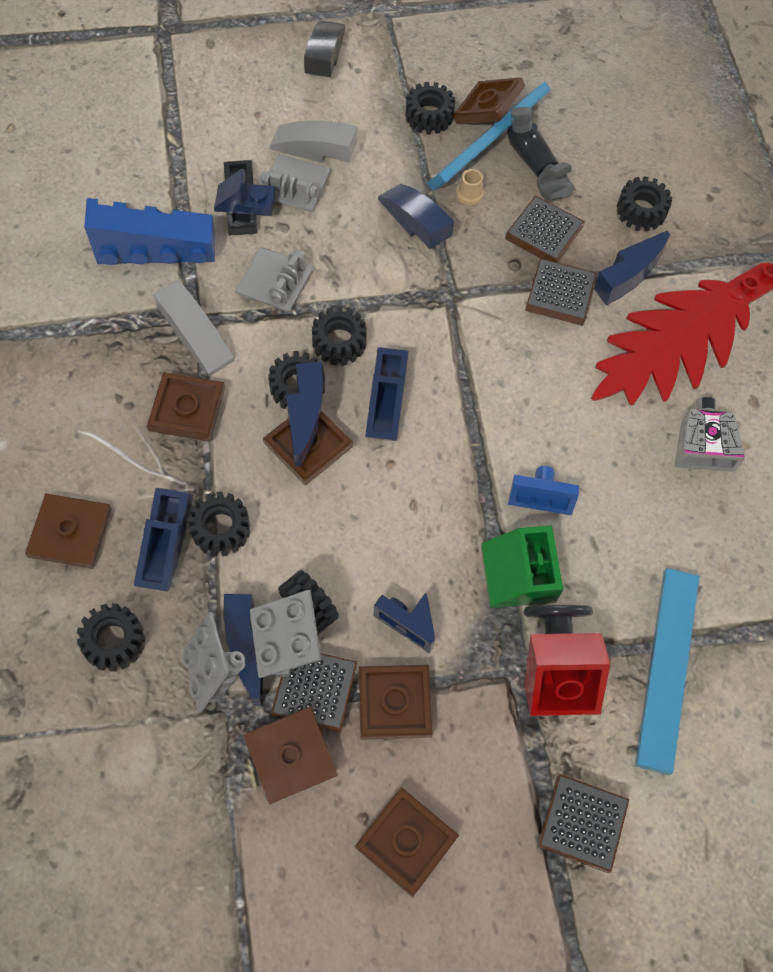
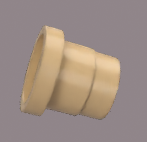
M468 169L462 174L461 181L456 188V197L463 204L475 205L484 196L483 175L478 170Z

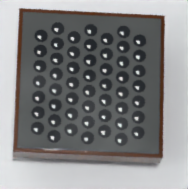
M535 195L507 231L505 240L541 259L558 262L583 228L585 221Z
M540 258L525 311L583 326L597 273Z
M320 653V661L290 669L289 676L281 677L271 716L282 719L312 706L320 728L341 733L357 668V661Z
M558 774L537 847L605 873H611L630 799Z

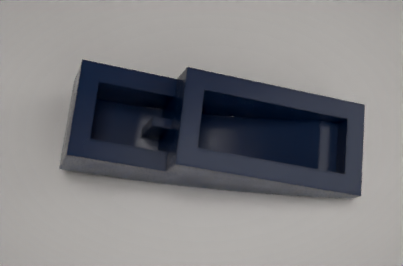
M399 184L378 196L380 203L411 237L417 235L429 249L452 236L454 220L441 207L418 190L404 184Z
M668 231L618 251L614 264L599 271L594 290L605 305L625 296L649 275L665 249L670 237Z
M378 347L365 438L397 441L409 351Z
M322 361L296 364L298 394L287 395L295 467L302 466L317 433L323 395Z
M155 488L150 520L146 519L134 586L169 591L181 553L194 495L188 492Z
M224 594V623L230 652L238 651L244 655L245 667L238 675L254 706H262L263 678L260 679L258 677L250 609L255 607L252 594Z

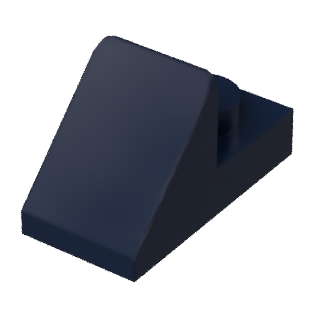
M241 169L218 185L214 211L272 216L275 186L246 184L244 169Z
M427 593L422 596L411 613L407 611L408 608L400 600L394 597L388 599L381 595L374 604L373 616L430 653L434 646L435 633Z

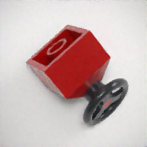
M546 605L530 606L524 609L526 617L545 618V634H530L524 682L530 716L601 715L610 670V661L602 633H573L572 617L591 616L593 614L591 606Z

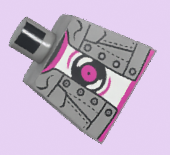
M712 397L700 398L697 400V409L689 410L681 423L675 467L735 472L745 459L735 415L732 412L716 411V400Z

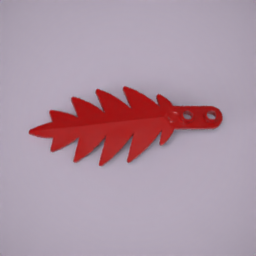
M760 263L728 283L719 280H701L698 287L704 290L671 291L655 295V301L676 310H647L629 313L626 317L627 320L651 331H632L608 336V343L629 353L616 355L597 362L595 368L608 375L596 388L591 399L593 401L601 400L624 391L629 405L632 406L642 394L652 374L663 402H666L671 395L678 376L680 358L692 388L697 389L705 370L708 339L720 368H725L733 346L736 320L740 328L745 331L750 321L749 304L773 290V263Z

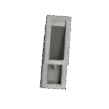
M323 120L298 121L279 125L270 144V149L323 163L325 156L349 162L357 144V126Z
M179 279L153 294L157 309L174 328L177 338L209 377L235 361L212 322Z

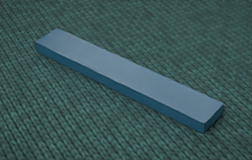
M546 81L529 92L500 121H496L427 182L432 191L448 182L512 125L511 111L518 107L531 108L551 89Z
M666 568L663 572L634 767L670 776L674 770L699 576Z

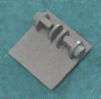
M278 154L271 170L268 172L263 171L261 183L275 186L274 202L312 212L331 168Z
M260 247L235 293L290 313L314 266L306 264L305 254L300 250H295L287 257Z
M311 590L250 609L257 670L260 679L276 674V677H287L290 675V669L321 660Z
M209 612L197 628L189 644L184 648L182 654L183 665L188 669L191 681L190 693L192 698H195L198 712H202L208 702L220 701L226 690L236 680L237 674L245 667V657L241 652H223L213 613Z

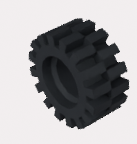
M425 82L424 87L419 83L416 85V89L413 87L410 89L406 96L405 116L407 123H410L412 129L417 127V132L422 133L423 130H426V134L431 135V130L438 134L440 133V128L445 131L448 129V125L451 126L455 108V97L452 96L453 92L451 90L447 91L445 85L439 88V83L434 82L433 86H430L429 82ZM424 106H433V107H436V108H438V109H437V110H426V109H423L422 107H424Z
M644 176L642 181H640L639 177H636L633 182L629 180L626 186H623L616 206L618 207L616 212L617 215H621L619 218L621 222L627 220V227L630 228L633 224L636 226V231H640V228L644 227V232H646L651 227L655 230L664 223L672 205V197H670L671 191L669 189L664 190L666 185L663 182L660 185L657 184L658 179L653 178V181L650 182L648 181L649 177ZM643 200L650 203L653 207L645 208L638 205L635 201Z
M337 306L336 312H333L332 307L327 308V315L323 311L318 314L319 319L315 318L313 321L312 345L313 349L315 348L316 355L318 357L322 356V361L327 362L330 358L331 365H336L337 360H341V365L343 366L347 365V359H350L351 363L356 361V355L359 357L363 355V349H366L367 327L364 319L361 320V315L358 312L353 315V309L347 308L346 312H342V306ZM334 330H344L349 332L351 337L345 342H334L328 338V334Z
M293 351L294 357H289L287 352L283 354V361L278 357L274 360L275 366H270V374H268L271 396L273 395V400L276 404L280 402L281 408L286 409L287 395L298 394V389L290 388L285 384L286 379L296 375V364L318 362L315 356L309 360V353L304 352L303 356L299 357V351ZM322 366L323 393H325V373Z
M217 492V498H212L211 493L206 494L207 501L205 502L199 498L196 501L197 508L192 506L190 509L191 517L188 516L189 530L196 546H200L201 551L205 554L207 551H210L211 556L217 557V552H221L222 557L228 556L227 551L232 549L233 553L239 551L238 545H245V537H249V527H251L247 509L245 506L243 507L242 501L239 498L235 501L234 495L228 493L227 497H224L223 492ZM219 514L229 516L232 520V526L226 533L216 535L207 529V523L213 516Z
M303 570L297 571L278 587L279 594L283 598L311 590L317 635L339 618L335 605L331 603L332 600L329 596L325 595L322 587H319L317 582L311 579L310 575Z
M112 603V608H109L107 604L100 605L101 611L97 612L93 608L89 611L92 616L89 619L84 616L81 620L84 626L77 629V634L80 636L77 639V645L81 648L80 651L93 666L96 665L102 671L108 668L110 672H115L118 666L122 670L127 668L128 665L126 663L130 660L134 663L138 659L136 657L137 652L142 654L144 649L142 642H145L144 629L136 615L131 613L129 608L124 606L121 609L119 604ZM109 626L122 628L124 630V639L117 648L107 650L99 646V635L105 628Z

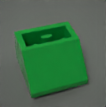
M552 525L517 528L481 543L490 608L557 602L563 591V584Z

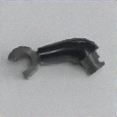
M518 107L511 111L512 125L507 129L508 139L513 149L537 176V187L542 197L547 201H552L554 199L561 200L572 195L571 192L576 189L567 177V173L571 172V165L565 162L558 163L551 149L537 130V125L532 123L530 108Z

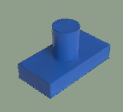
M540 466L536 469L535 478L514 474L508 505L572 516L579 495V485L554 481V469L549 466Z

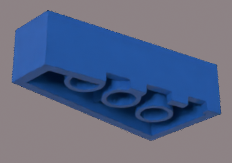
M87 198L84 228L97 264L215 262V228L212 215L173 210L171 214H167L158 210L157 207L145 206L144 210L126 208V203L113 201V206L98 204V199Z

